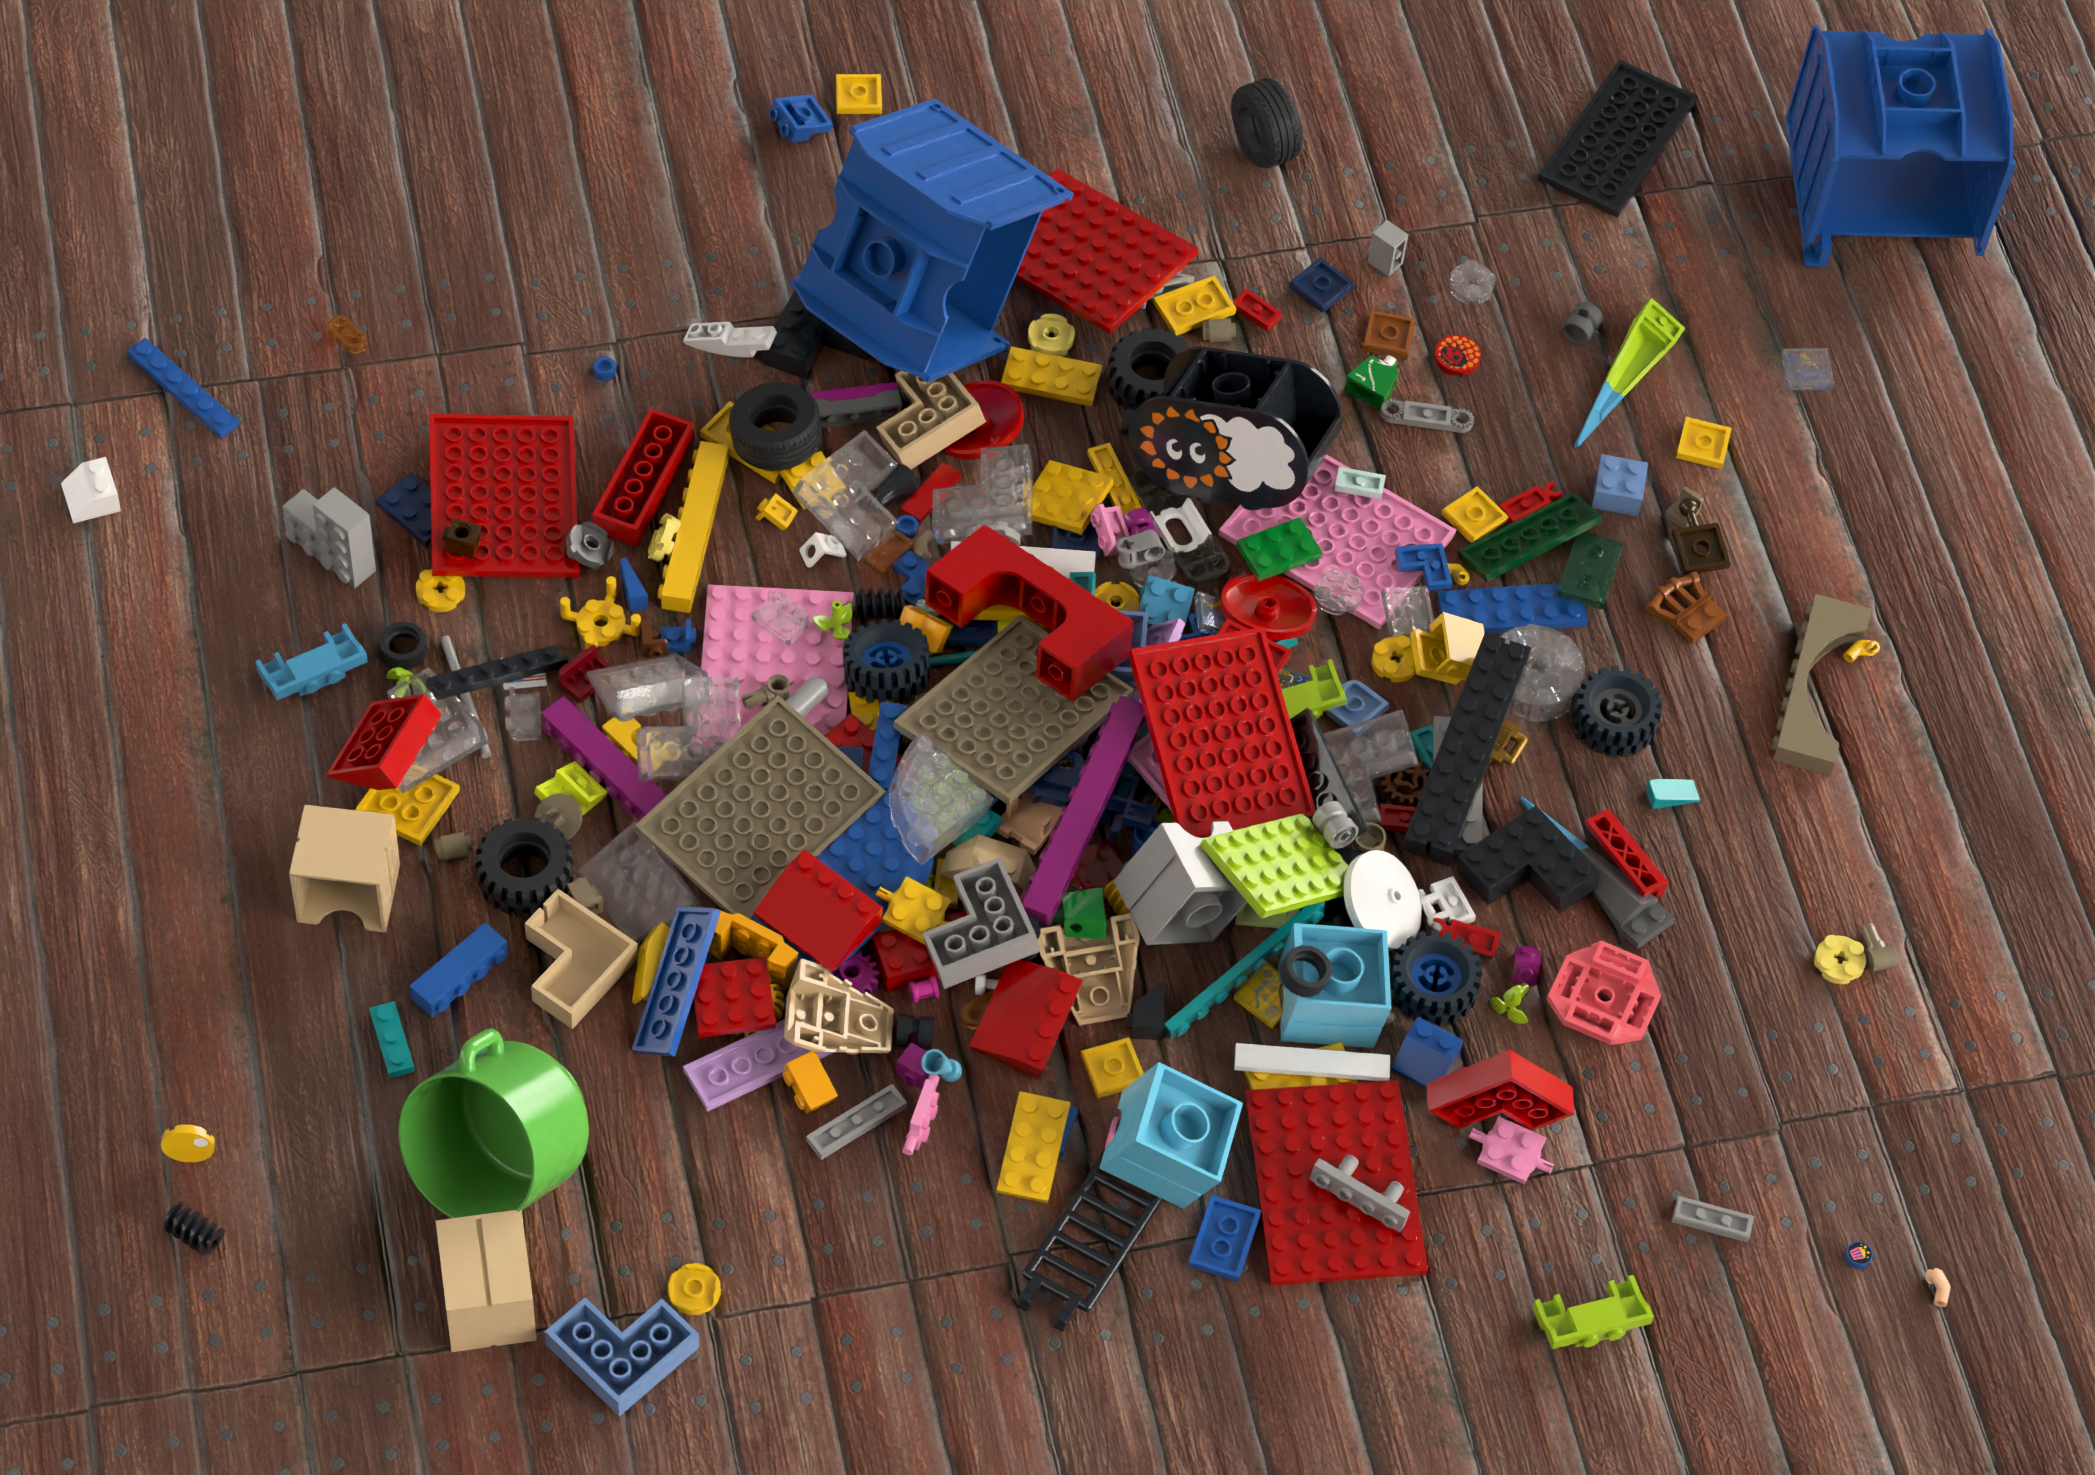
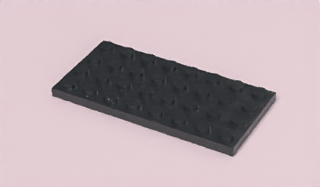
M1619 59L1539 173L1538 180L1618 218L1697 103L1698 96Z

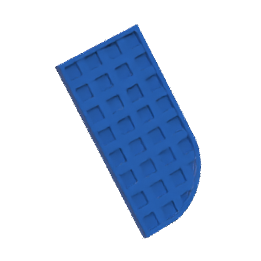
M890 787L883 797L816 858L883 907V918L888 909L889 902L876 896L880 886L894 893L900 888L906 876L925 886L932 872L934 845L931 830L921 812L895 789ZM755 915L750 918L754 922L779 934ZM882 922L843 962L851 958L872 938V935L877 934L886 924ZM783 937L784 943L798 952L797 964L801 958L819 964ZM842 963L830 974H833L837 969H839Z

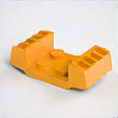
M719 910L720 916L708 952H711L712 956L722 961L733 946L741 954H748L754 958L766 957L769 977H772L773 984L778 983L780 991H785L791 985L798 966V952L784 943L783 936L739 913L729 914Z

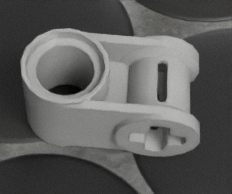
M1145 530L1142 533L1123 537L1116 544L1117 550L1120 553L1118 558L1119 565L1125 569L1157 561L1165 554V549L1154 530Z

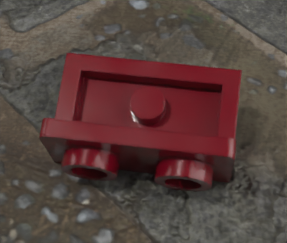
M592 645L590 648L582 650L571 663H566L561 667L558 673L559 686L580 704L614 677L615 669L598 655V647Z

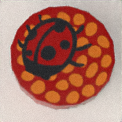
M1456 334L1442 338L1436 345L1434 356L1436 365L1442 371L1449 375L1461 374V376L1474 372L1479 366L1481 352L1479 346L1472 339Z

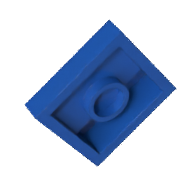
M812 94L775 98L769 110L771 121L777 122L781 135L787 137L790 142L809 141L812 134L831 132L833 127L832 122Z

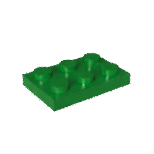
M1301 517L1239 539L1236 544L1258 582L1321 559L1323 555L1322 550Z

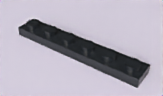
M557 645L548 646L428 677L426 679V687L437 700L560 669L568 663V658Z

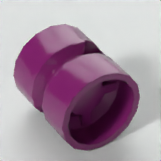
M1145 508L1133 509L1123 516L1129 536L1142 533L1145 530H1154L1161 541V536L1153 524L1148 510Z

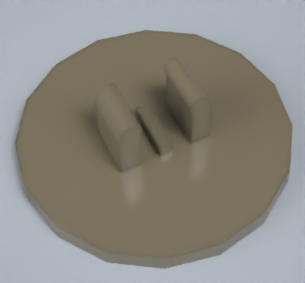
M562 793L553 794L539 804L534 817L541 818L543 823L549 821L554 824V830L559 828L564 833V838L569 840L580 829L582 809L579 803L571 796Z

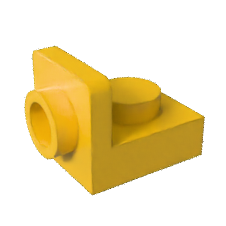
M775 493L769 500L765 497L759 504L757 509L760 512L756 519L760 521L765 517L784 531L798 510Z

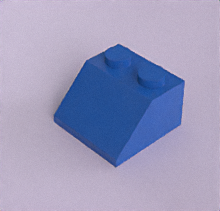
M1417 1017L1402 1043L1391 1070L1427 1089V1083L1436 1080L1440 1076L1448 1075L1460 1055L1463 1040Z

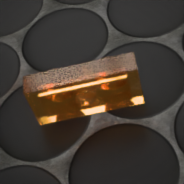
M894 529L864 558V564L883 577L908 549L911 550L913 548L914 542Z

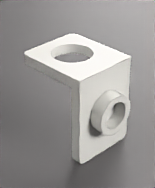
M817 532L799 550L806 566L810 568L824 554L843 558L847 555L838 537ZM811 545H814L816 549L815 555L809 558L808 550Z

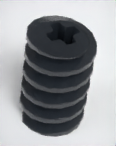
M860 587L858 594H855V618H858L860 611H862L864 618H868L869 613L872 612L874 619H877L879 612H882L884 619H887L889 612H892L894 619L897 618L899 612H903L904 592L902 588L898 589L896 595L892 588L888 589L886 595L883 588H879L877 595H875L873 588H869L868 593L865 594L863 587Z
M177 1202L166 1215L163 1226L164 1230L167 1233H172L173 1237L180 1239L182 1243L189 1244V1247L197 1250L200 1255L209 1254L223 1239L225 1229L220 1228L216 1231L217 1224L214 1222L207 1226L209 1221L207 1217L199 1220L200 1213L198 1211L191 1214L192 1207L186 1206L181 1210L183 1202Z

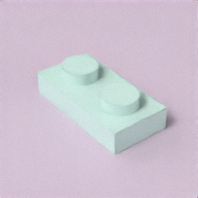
M1339 467L1334 491L1381 500L1386 475Z

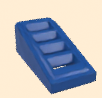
M621 558L620 574L628 610L630 612L645 610L648 608V595L628 560Z

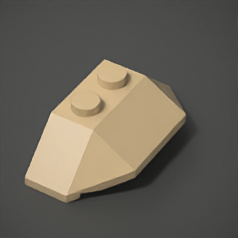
M977 835L946 853L940 875L954 880L953 875L1001 857L1020 899L1024 890L1028 892L1031 886L1029 879L1036 868L1026 849Z

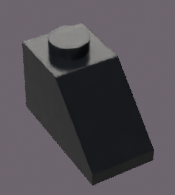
M1159 983L1133 1004L1132 1013H1127V1029H1131V1039L1162 1041L1165 983Z

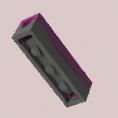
M897 382L808 392L818 404L822 428L887 421L901 412L902 407Z

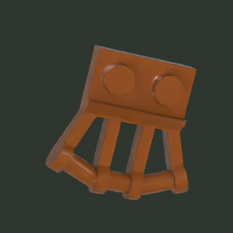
M1696 571L1690 572L1688 576L1672 577L1669 579L1667 585L1660 586L1655 590L1653 599L1645 606V611L1648 614L1671 624L1691 644L1724 622L1728 615L1711 600L1712 596L1706 595ZM1691 585L1698 600L1691 596L1683 586ZM1673 592L1675 595H1677L1688 607L1684 609L1670 595V593ZM1661 602H1663L1675 614L1660 608Z

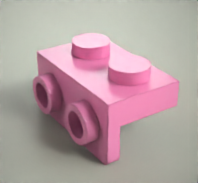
M1098 504L1091 513V523L1096 528L1098 544L1103 549L1105 557L1119 555L1120 553L1116 546L1117 541L1123 537H1129L1120 506L1105 508L1104 504Z

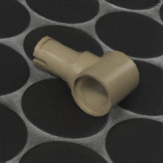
M776 674L771 676L768 683L761 686V689L741 695L745 709L750 710L761 704H769L777 695L784 701L787 700L790 696L789 679L784 675Z
M1874 924L1864 925L1860 932L1867 944L1865 955L1868 969L1874 972L1896 967L1898 957L1895 948L1892 945L1887 946L1881 940Z

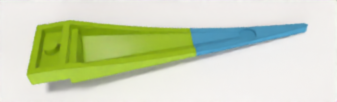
M1653 298L1646 301L1637 317L1634 318L1577 438L1575 447L1583 443L1623 397L1669 351L1684 331L1685 327Z

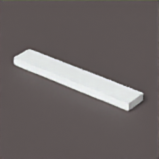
M1236 1043L1234 1070L1389 1081L1390 1055Z

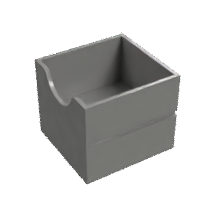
M1228 821L1213 822L1211 824L1210 836L1230 832L1233 829ZM1161 823L1114 879V883L1128 910L1132 912L1131 916L1146 945L1214 942L1247 903L1245 898L1200 847V843L1204 838H1198L1189 834L1178 823Z

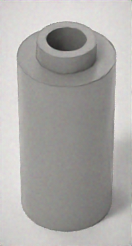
M812 676L785 702L804 718L829 694L828 684L821 677Z

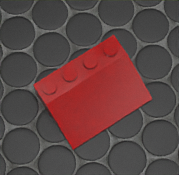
M425 694L371 702L326 775L331 779L375 790L397 788L403 782V777L408 769L414 764L417 754L425 746L428 736L436 728V723L442 714Z
M804 849L785 868L753 914L832 973L882 923L883 907Z
M1021 959L1007 964L969 1048L1040 1079L1083 980L1061 970Z

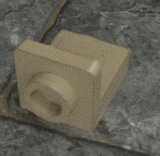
M1686 486L1681 490L1680 497L1665 513L1667 519L1681 528L1687 527L1688 521L1679 511L1680 502L1686 498L1695 500L1698 505L1697 516L1700 513L1704 500L1696 491Z

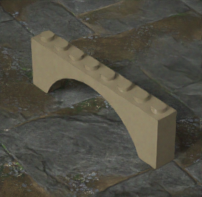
M1815 594L1812 603H1807L1804 616H1808V621L1803 620L1800 635H1804L1803 640H1798L1795 650L1799 657L1798 659H1793L1790 670L1791 673H1794V677H1789L1785 690L1789 692V697H1784L1780 710L1785 712L1784 717L1779 716L1776 730L1780 731L1779 736H1774L1771 750H1775L1774 761L1830 776L1840 743L1824 730L1811 709L1807 693L1808 674L1815 663L1828 652L1842 645L1863 640L1872 609Z

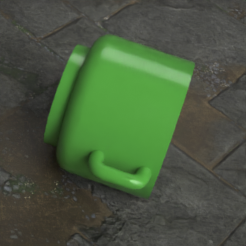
M492 1028L483 1030L467 1040L460 1050L458 1061L420 1083L405 1101L399 1120L400 1150L413 1182L432 1205L451 1218L524 1210L571 1177L584 1158L589 1136L588 1116L584 1099L572 1075L558 1061L544 1051L518 1041H503L500 1033Z

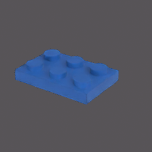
M1211 1195L1188 1262V1267L1239 1282L1262 1210Z

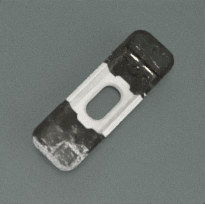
M1143 470L1134 473L1131 477V487L1143 507L1148 510L1153 524L1176 560L1177 568L1183 572L1189 583L1193 586H1198L1224 575L1229 569L1230 560L1217 538L1213 537L1190 497L1176 494L1154 482ZM1178 518L1184 523L1192 536V541L1189 544L1179 545L1174 541L1165 525L1169 519Z

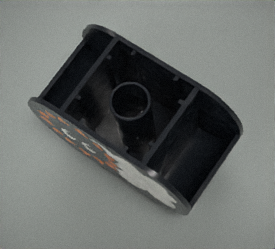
M1194 346L1180 351L1171 360L1164 376V391L1160 396L1144 401L1136 409L1130 421L1128 435L1130 448L1138 465L1154 482L1176 494L1197 497L1203 503L1224 501L1241 504L1247 510H1260L1263 508L1285 506L1302 493L1337 439L1342 428L1343 415L1339 398L1330 382L1318 370L1304 362Z

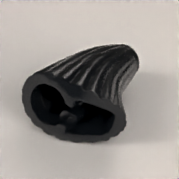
M900 464L875 491L869 501L871 508L876 512H880L901 497L918 491L913 470L904 464Z

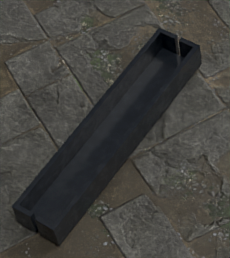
M1487 632L1484 633L1406 832L1403 851L1424 857L1428 842L1431 843L1429 860L1447 866L1451 865L1528 665L1532 647L1514 641L1506 644L1505 638Z

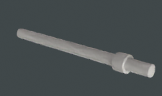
M443 636L440 641L451 671L461 669L450 637ZM470 693L460 694L472 728L471 736L473 741L478 745L482 758H488L491 756L487 743L488 736L485 728L480 724Z

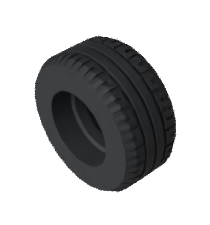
M1263 78L1239 87L1231 100V116L1240 145L1248 158L1255 165L1265 169L1295 159L1303 147V129L1298 110L1287 89L1279 81L1272 78Z
M770 382L749 389L738 398L729 414L730 432L735 452L746 463L758 469L781 471L798 466L814 454L822 439L821 418L816 400L806 390L790 383ZM774 422L791 424L786 428L775 431L760 429Z

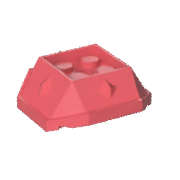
M1598 941L1590 947L1580 949L1566 956L1548 994L1547 1001L1562 1025L1613 1045L1642 1040L1659 1003L1661 993L1647 959L1604 941ZM1599 998H1603L1607 1000V1002L1601 1001Z

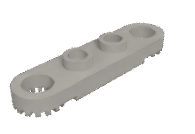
M1396 399L1385 400L1380 410L1381 418L1389 423L1466 433L1472 429L1474 423V416H1472V413H1469V410L1452 409L1449 406L1406 400L1405 402L1396 401ZM1394 408L1398 413L1392 415V413H1387L1386 409ZM1464 418L1468 421V423H1463L1462 425V423H1457L1456 419Z

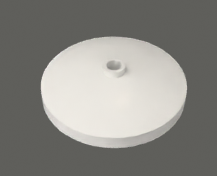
M1374 850L1357 856L1347 868L1344 878V900L1348 915L1355 928L1387 930L1388 951L1397 950L1402 943L1406 945L1407 938L1411 936L1415 938L1420 928L1422 908L1416 884L1407 868L1396 857L1387 852Z

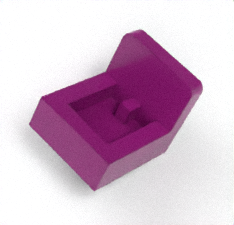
M1530 946L1515 947L1512 983H1527L1529 986H1536L1540 969L1541 950H1536Z

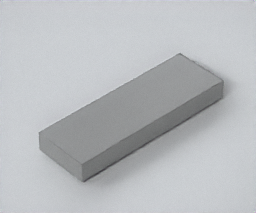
M1677 1196L1671 1222L1748 1243L1754 1216Z

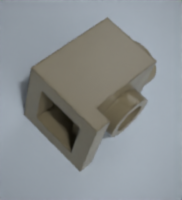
M586 877L577 878L567 884V894L569 897L596 915L604 912L602 896L598 895L596 887L590 885Z

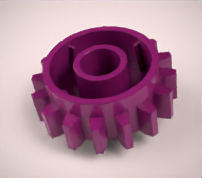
M861 950L843 962L840 968L832 974L842 981L847 979L852 983L851 987L862 994L867 992L872 995L873 989L878 987L879 971H877V963H871L870 955L862 957Z

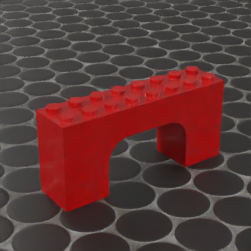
M985 524L926 569L925 604L960 628L988 607L1008 605L1022 611L1052 631V633L1038 643L1036 678L1072 702L1076 701L1129 657L1127 652L1131 649L1133 620Z

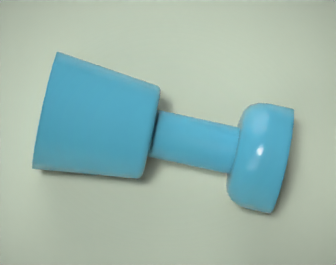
M931 1049L923 1055L921 1064L926 1073L940 1076L947 1082H954L960 1078L962 1074L961 1064L954 1059H948L942 1051Z

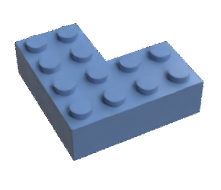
M585 1297L545 1331L546 1346L619 1417L699 1348V1334L663 1299L659 1300L627 1329L621 1332Z

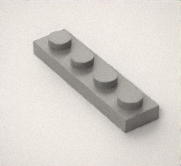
M891 1084L807 1135L806 1141L822 1160L906 1109L907 1102L895 1086Z

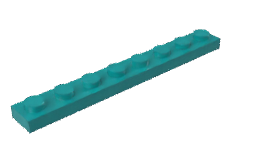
M1320 902L1305 906L1164 1024V1032L1170 1039L1176 1035H1183L1189 1029L1190 1023L1195 1019L1200 1020L1209 1012L1208 1008L1214 1003L1220 1004L1223 1002L1232 988L1242 986L1247 981V976L1250 973L1260 971L1266 965L1268 958L1272 955L1277 956L1284 950L1294 923H1312L1314 925L1319 922L1324 916L1325 903Z

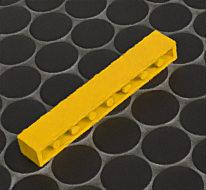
M700 441L699 449L693 452L692 464L695 465L693 469H689L687 482L690 484L689 488H684L682 498L685 504L684 507H679L678 520H681V524L677 533L673 534L675 543L670 555H668L670 563L665 565L663 570L665 582L664 585L660 584L658 590V599H661L662 609L691 613L729 461V445Z

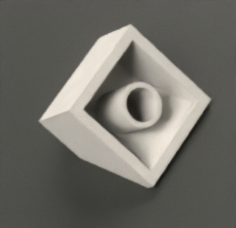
M106 457L81 463L61 483L73 523L121 511L118 494Z

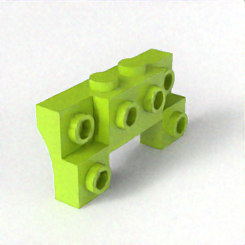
M1332 659L1327 660V665L1317 668H1314L1313 665L1308 666L1311 681L1281 689L1290 719L1306 708L1312 710L1315 718L1318 719L1323 715V711L1347 705V698Z
M1634 1275L1628 1276L1626 1282L1615 1284L1614 1280L1609 1281L1606 1287L1609 1298L1570 1307L1567 1312L1559 1294L1554 1295L1552 1301L1541 1303L1540 1299L1534 1300L1533 1311L1540 1329L1545 1330L1551 1348L1556 1349L1574 1344L1575 1348L1583 1345L1584 1347H1591L1599 1341L1606 1339L1610 1341L1618 1340L1625 1335L1626 1330L1651 1324L1654 1318L1649 1304L1643 1298Z

